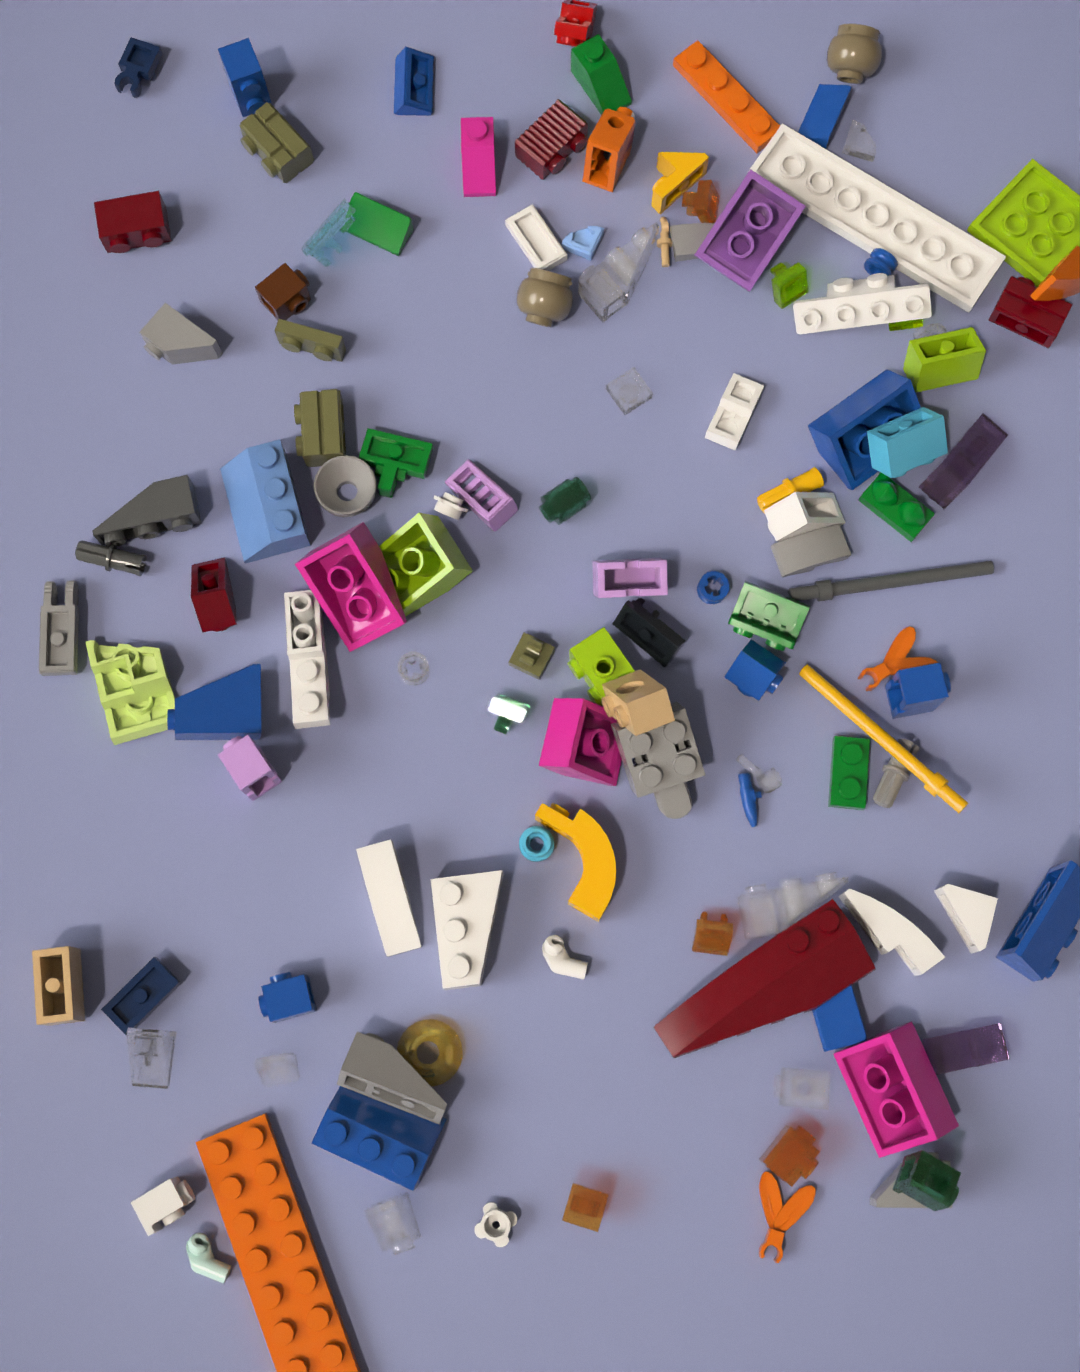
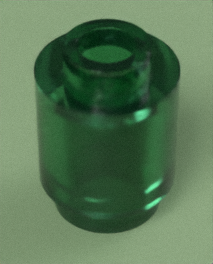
M578 477L572 480L566 479L540 497L542 505L539 506V509L549 523L555 521L558 525H561L587 506L586 502L591 500V495Z

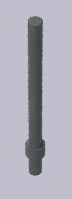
M984 561L832 583L830 580L815 581V585L789 588L788 594L789 598L796 601L817 599L820 602L832 600L833 596L990 575L994 573V565L992 561Z

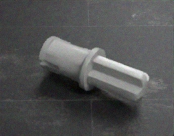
M898 739L897 742L916 756L919 751L918 745L913 746L912 741ZM891 756L888 765H883L882 771L884 774L873 796L875 803L884 808L892 807L903 781L906 782L909 779L907 774L909 770L893 756Z

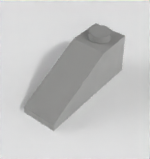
M356 1032L340 1070L337 1085L440 1124L447 1103L391 1044L384 1042L381 1037L375 1034Z

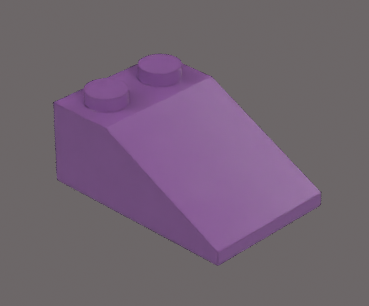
M750 169L694 256L750 292L806 206Z

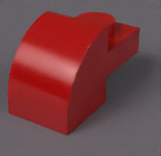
M564 0L560 17L555 23L554 35H557L556 43L576 47L590 39L593 32L597 4L580 0Z

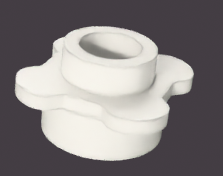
M447 492L444 493L443 498L434 495L433 499L438 500L434 510L456 520L460 519L462 512H468L467 508L461 506L464 501L463 499Z
M489 1202L483 1207L484 1215L481 1222L475 1226V1234L480 1239L486 1237L488 1240L494 1241L497 1247H504L509 1242L508 1234L511 1227L517 1224V1215L513 1211L505 1212L499 1209L496 1203ZM494 1221L499 1222L500 1226L498 1228L492 1226Z

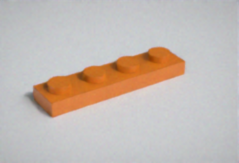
M698 40L673 59V67L756 154L767 146L780 125Z

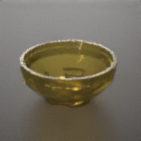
M428 1019L414 1023L402 1034L397 1046V1051L430 1086L444 1084L450 1080L461 1065L463 1051L460 1038L455 1030L442 1021ZM423 1042H433L439 1049V1056L432 1064L422 1063L417 1056L418 1048Z

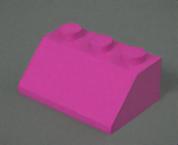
M912 1021L868 1038L864 1042L854 1044L833 1054L879 1158L938 1140L959 1126Z

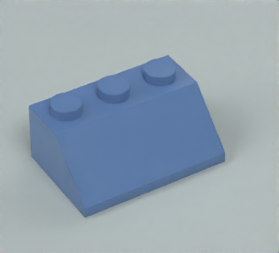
M280 439L246 448L220 468L245 564L311 546L287 454Z

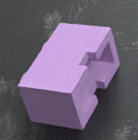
M645 558L592 561L593 595L598 598L668 595L667 560Z
M249 735L243 738L237 736L223 746L224 751L218 754V757L239 789L245 795L247 794L252 801L282 782L261 748Z

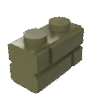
M266 102L256 110L255 114L249 115L240 122L239 126L243 138L240 139L242 145L250 155L253 156L257 153L262 159L261 165L270 177L273 178L277 175L283 183L287 184L298 175V172H302L313 164L314 158L309 144L270 102Z
M330 389L321 390V392L304 391L299 393L300 404H294L296 425L301 424L302 436H296L295 439L297 456H303L308 467H319L334 457L345 456L344 407L340 390Z

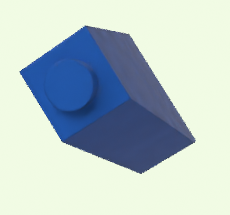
M261 664L250 665L175 698V709H168L167 713L168 730H175V740H231L237 736L243 738L246 735H249L252 740H260Z

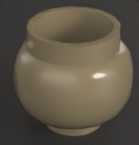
M861 24L839 25L837 36H834L827 51L828 67L837 74V80L845 83L860 84L863 82V78L870 77L876 72L882 59V46L878 41L880 35L878 29Z
M530 268L528 278L521 282L516 298L520 311L527 314L526 321L551 327L552 322L564 320L570 313L573 303V294L570 290L572 279L554 272Z

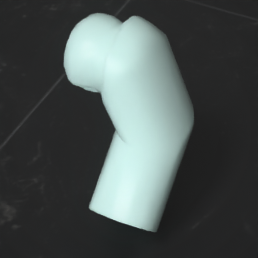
M204 1233L193 1234L186 1244V1252L192 1270L195 1273L224 1284L232 1266L214 1258L207 1235Z

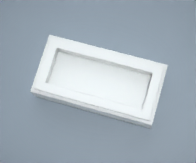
M533 204L505 220V226L534 268L549 271L567 261V253Z

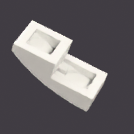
M733 373L707 429L705 438L736 451L764 385Z

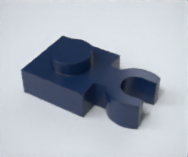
M130 38L118 63L122 71L117 75L114 82L118 92L122 93L125 85L132 84L130 88L132 96L137 98L141 94V79L151 81L163 55L159 46Z

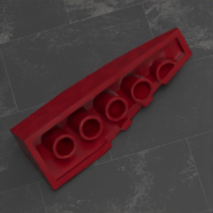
M832 899L720 974L657 1023L654 1029L672 1057L677 1058L717 1044L720 1040L749 1033L752 1029L769 1023L772 1025L785 1020L786 1017L815 1010L850 985L855 984L875 971L876 968L854 926Z

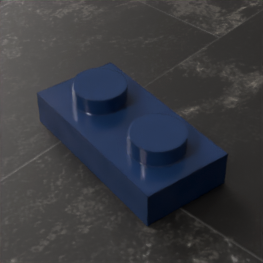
M153 957L101 1010L125 1035H130L181 982L157 957Z

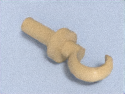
M663 216L660 218L661 233L660 239L657 240V247L661 248L662 267H669V248L672 247V241L668 236V220Z

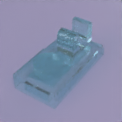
M344 198L301 247L302 252L306 256L310 254L322 265L328 267L331 262L324 256L322 248L324 246L327 248L331 247L339 254L342 252V246L332 236H335L338 231L345 233L356 220L352 216L356 212L355 207Z

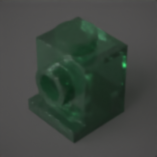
M921 1150L904 1156L892 1190L898 1194L904 1193L935 1212L949 1208L957 1199L959 1193L957 1184L961 1172Z

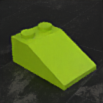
M419 512L379 545L405 616L445 594L473 572L439 516Z

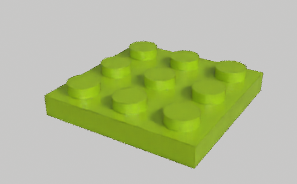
M1032 158L974 219L967 231L976 239L1005 255L1004 261L1038 287L1064 257L1077 245L1080 247V195Z

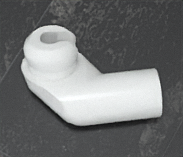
M551 935L547 937L542 945V954L551 971L584 980L588 962L570 958L563 945L564 941L560 936Z

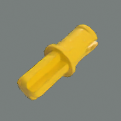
M813 467L809 471L790 480L788 478L783 479L782 484L757 497L759 508L765 514V509L794 492H811L823 487L822 475L816 467Z

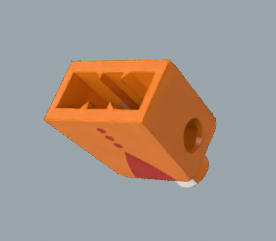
M619 107L617 111L611 109L604 110L587 141L582 182L613 193L633 143L636 120L634 119L633 111L629 108ZM605 151L612 153L609 160L604 158L603 154Z

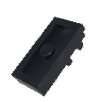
M638 598L632 602L628 600L612 624L663 667H666L686 640L663 621L657 619L660 615L657 610L650 613L642 607L645 602L643 598Z

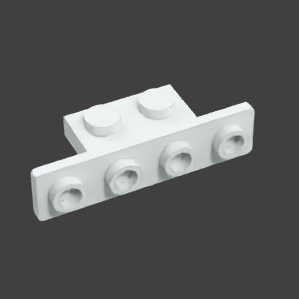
M884 273L872 274L867 279L859 280L840 278L833 283L827 284V297L799 300L793 303L797 334L917 320L932 316L928 284L896 288L895 276H887Z

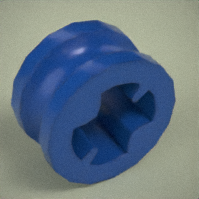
M881 248L873 249L870 254L871 258H868L864 263V268L870 275L884 273L889 276L892 275L891 272L895 271L898 266L896 258Z
M707 572L702 576L697 585L698 597L707 604L714 605L720 603L729 592V581L720 572ZM709 580H713V584L717 581L721 585L717 596H713V591L710 594L706 592L705 589L709 584Z

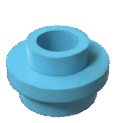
M533 826L522 833L519 840V848L526 859L533 862H541L552 854L554 838L546 828ZM535 838H539L543 841L544 846L541 850L535 851L530 847V842Z

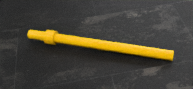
M807 664L802 668L799 675L920 779L925 784L923 788L932 796L936 797L938 795L959 814L967 807L969 803L947 785L949 781L939 772L933 773L810 665Z

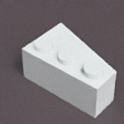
M503 870L430 879L442 987L444 990L481 986L504 875Z

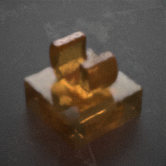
M699 180L697 193H683L682 207H687L686 214L688 216H698L701 223H715L717 219L720 196L712 180Z
M703 911L700 919L696 921L692 939V951L728 956L733 935V923H727L728 918L726 914H721L720 922L707 920L708 914Z
M573 1182L562 1221L598 1232L609 1194Z

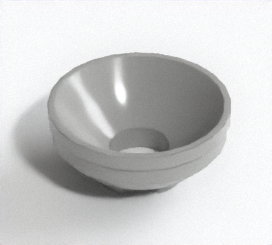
M348 455L337 456L328 460L319 468L314 480V492L320 505L329 513L339 517H353L362 513L371 505L376 493V479L372 469L363 460ZM345 484H352L357 488V495L350 501H343L338 497L339 488Z

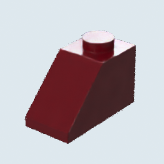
M225 557L194 564L191 567V599L202 633L224 631L230 626L237 625L236 605Z

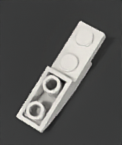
M311 590L284 593L287 655L290 660L293 725L295 729L330 725V688L322 607Z

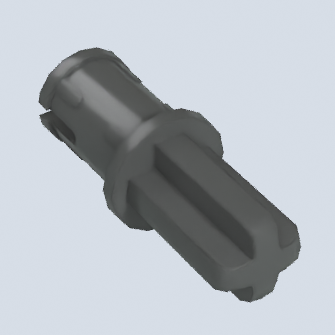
M82 540L78 542L75 550L77 560L104 566L105 570L109 572L115 569L142 576L146 563H142L146 561V555L117 549V546L114 544L107 547Z

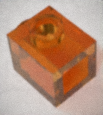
M786 1125L759 1158V1161L787 1185L793 1187L800 1176L806 1179L814 1171L819 1163L815 1157L820 1151L813 1146L816 1139L804 1128L798 1125L794 1130L791 1126Z

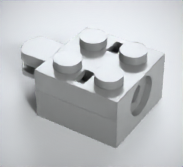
M678 702L671 704L675 721L638 736L632 734L625 727L621 728L618 722L611 724L631 790L638 798L654 793L659 810L666 817L672 819L684 817L692 808V799L687 781L705 776L686 709ZM632 758L635 760V766L633 765Z

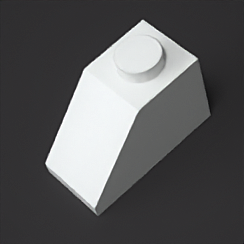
M794 492L764 510L768 519V528L776 541H782L837 524L841 526L845 524L834 493Z

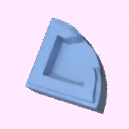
M588 226V228L571 232L564 238L561 246L565 251L591 261L604 235V228Z

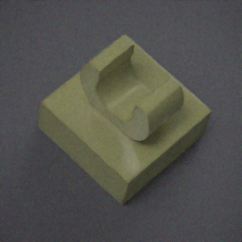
M524 632L508 662L509 666L540 680L555 651V647Z

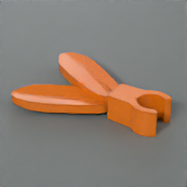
M906 627L899 632L887 651L883 663L874 668H866L859 674L857 679L861 680L864 675H870L874 679V684H869L865 691L874 690L881 681L890 675L894 676L898 670L938 663L929 657L905 658L915 641L916 632L913 627Z
M769 1172L762 1173L759 1182V1194L764 1215L770 1228L767 1230L764 1243L759 1247L760 1258L765 1257L764 1251L766 1247L773 1245L777 1250V1256L773 1260L777 1264L781 1261L783 1257L781 1247L785 1234L783 1232L794 1225L812 1205L816 1192L814 1186L808 1185L799 1188L782 1205L776 1179Z

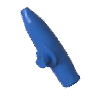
M742 773L738 775L742 805L751 827H756L758 819L756 799L762 798L761 791L754 792L750 773Z

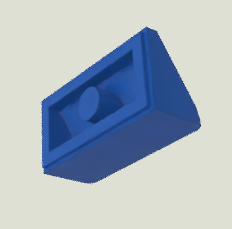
M406 46L395 59L394 114L430 116L433 113V55Z
M819 84L798 133L826 149L849 98L852 86Z
M852 985L817 1009L812 1010L824 1052L867 1040Z

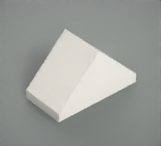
M946 884L934 890L970 953H976L985 949L998 898L951 884Z

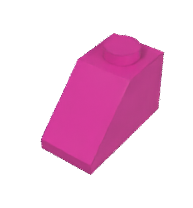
M493 117L461 118L464 197L496 196Z

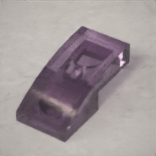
M1001 1023L923 1039L926 1054L936 1075L1010 1059Z

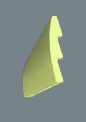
M93 640L86 641L90 666L95 675L100 702L105 711L110 738L113 744L118 745L168 730L167 713L168 709H175V696L160 649L146 646L136 648L129 644L120 643L118 647L99 645Z

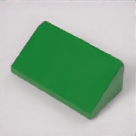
M357 192L353 194L341 225V230L396 256L400 255L414 230L410 217Z

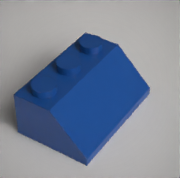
M886 369L810 423L808 428L820 455L846 487L854 490L879 472L873 469L871 465L867 431L921 408L911 379Z
M1069 860L1048 870L996 956L997 959L1031 981L1043 980L1044 977L1050 978L1059 965V960L1056 957L1062 947H1069L1077 935L1078 930L1074 927L1080 919V867L1078 864Z
M340 1086L328 1106L311 1144L414 1191L418 1186L447 1118L442 1117L440 1124H436Z

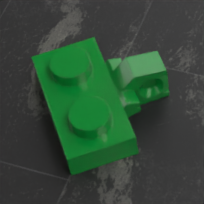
M367 428L359 459L369 466L375 467V475L381 476L378 484L379 495L392 498L397 481L405 482L407 475L425 479L433 452V444Z

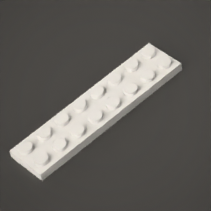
M783 123L750 168L805 205L806 207L802 211L803 214L870 254L876 248L888 251L898 261L896 268L898 271L920 284H928L931 291L968 313L1006 258L1005 255Z

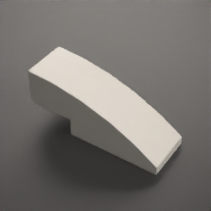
M390 839L356 849L386 956L390 957L421 948L419 934L394 843Z
M848 889L838 896L880 954L883 955L895 949L914 976L924 974L945 958L930 938L893 908L852 889Z

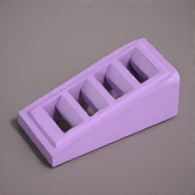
M469 459L445 481V484L459 498L463 499V502L494 532L518 511L513 498ZM474 475L475 478L464 489H462L460 486L468 478ZM483 484L484 487L471 497L470 495ZM491 494L494 495L485 505H483V506L480 505V504H482Z

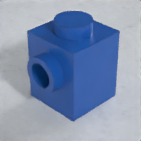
M751 639L742 649L724 677L735 684L742 694L754 697L759 701L766 691L773 694L784 677L779 672L786 662Z
M291 972L278 974L270 977V984L261 986L263 995L258 996L259 1006L263 1017L268 1016L270 1022L277 1023L317 1011L310 978L305 974L292 977Z

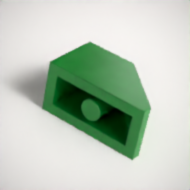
M599 34L571 49V72L601 115L605 109L617 111L619 107L632 105V100L617 60Z

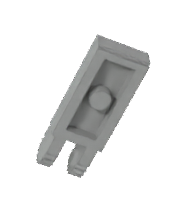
M54 581L46 582L44 585V599L40 613L39 674L42 676L77 675L79 608L77 606L79 589L76 581L66 582L65 605H57L58 590Z

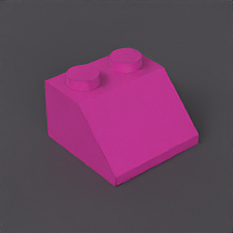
M554 698L539 766L564 776L608 786H616L622 759L611 724L617 722V720L613 717H608L602 706L584 698Z

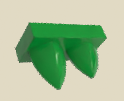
M883 473L876 477L858 500L910 542L916 538L935 515L934 512Z

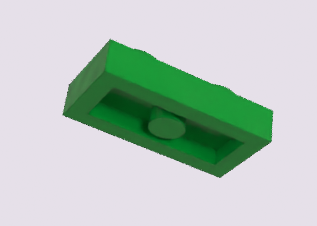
M843 736L833 737L828 807L854 810L866 809L870 739Z

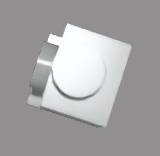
M177 1176L168 1179L132 1201L131 1205L147 1235L150 1236L163 1229L160 1224L161 1221L167 1226L184 1216L185 1213L182 1208L195 1200V1195L187 1181L183 1180L181 1182Z

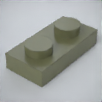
M278 319L274 331L279 344L286 350L295 353L301 350L313 353L316 358L323 361H332V359L343 361L346 347L342 336Z

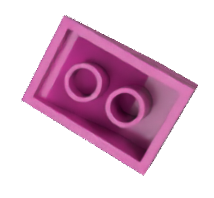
M364 522L311 550L295 563V566L349 652L407 622L383 553Z

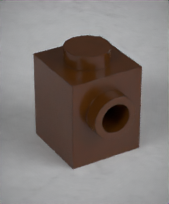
M286 263L282 264L255 286L260 302L277 320H287L293 314L301 313L311 300L307 288L310 284L300 270L296 269L293 271Z

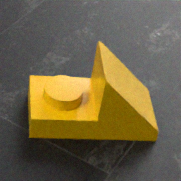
M659 152L656 168L663 176L652 188L651 206L659 214H662L706 175L709 156L705 153Z

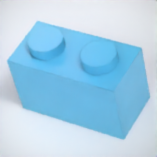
M921 407L867 431L872 468L890 478L901 477L907 471L920 465L930 464L936 458L948 453L944 416L925 407Z

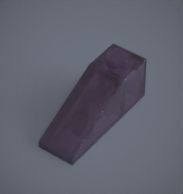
M982 413L930 472L919 488L931 500L945 509L971 483L1008 434Z

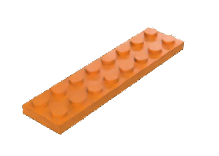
M267 1113L196 1142L276 1371L361 1372Z

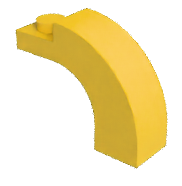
M542 803L535 814V820L570 840L576 846L582 858L583 874L568 900V905L599 922L610 902L616 881V861L611 843L602 827L582 809L578 811L572 821L568 818L570 813L561 806L552 803L548 807Z

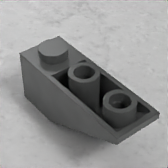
M188 475L153 482L92 530L93 536L101 545L110 547L112 544L121 546L126 543V540L134 538L153 539L158 537L159 533L170 530L174 532L188 531L193 528V525L201 524L195 487Z

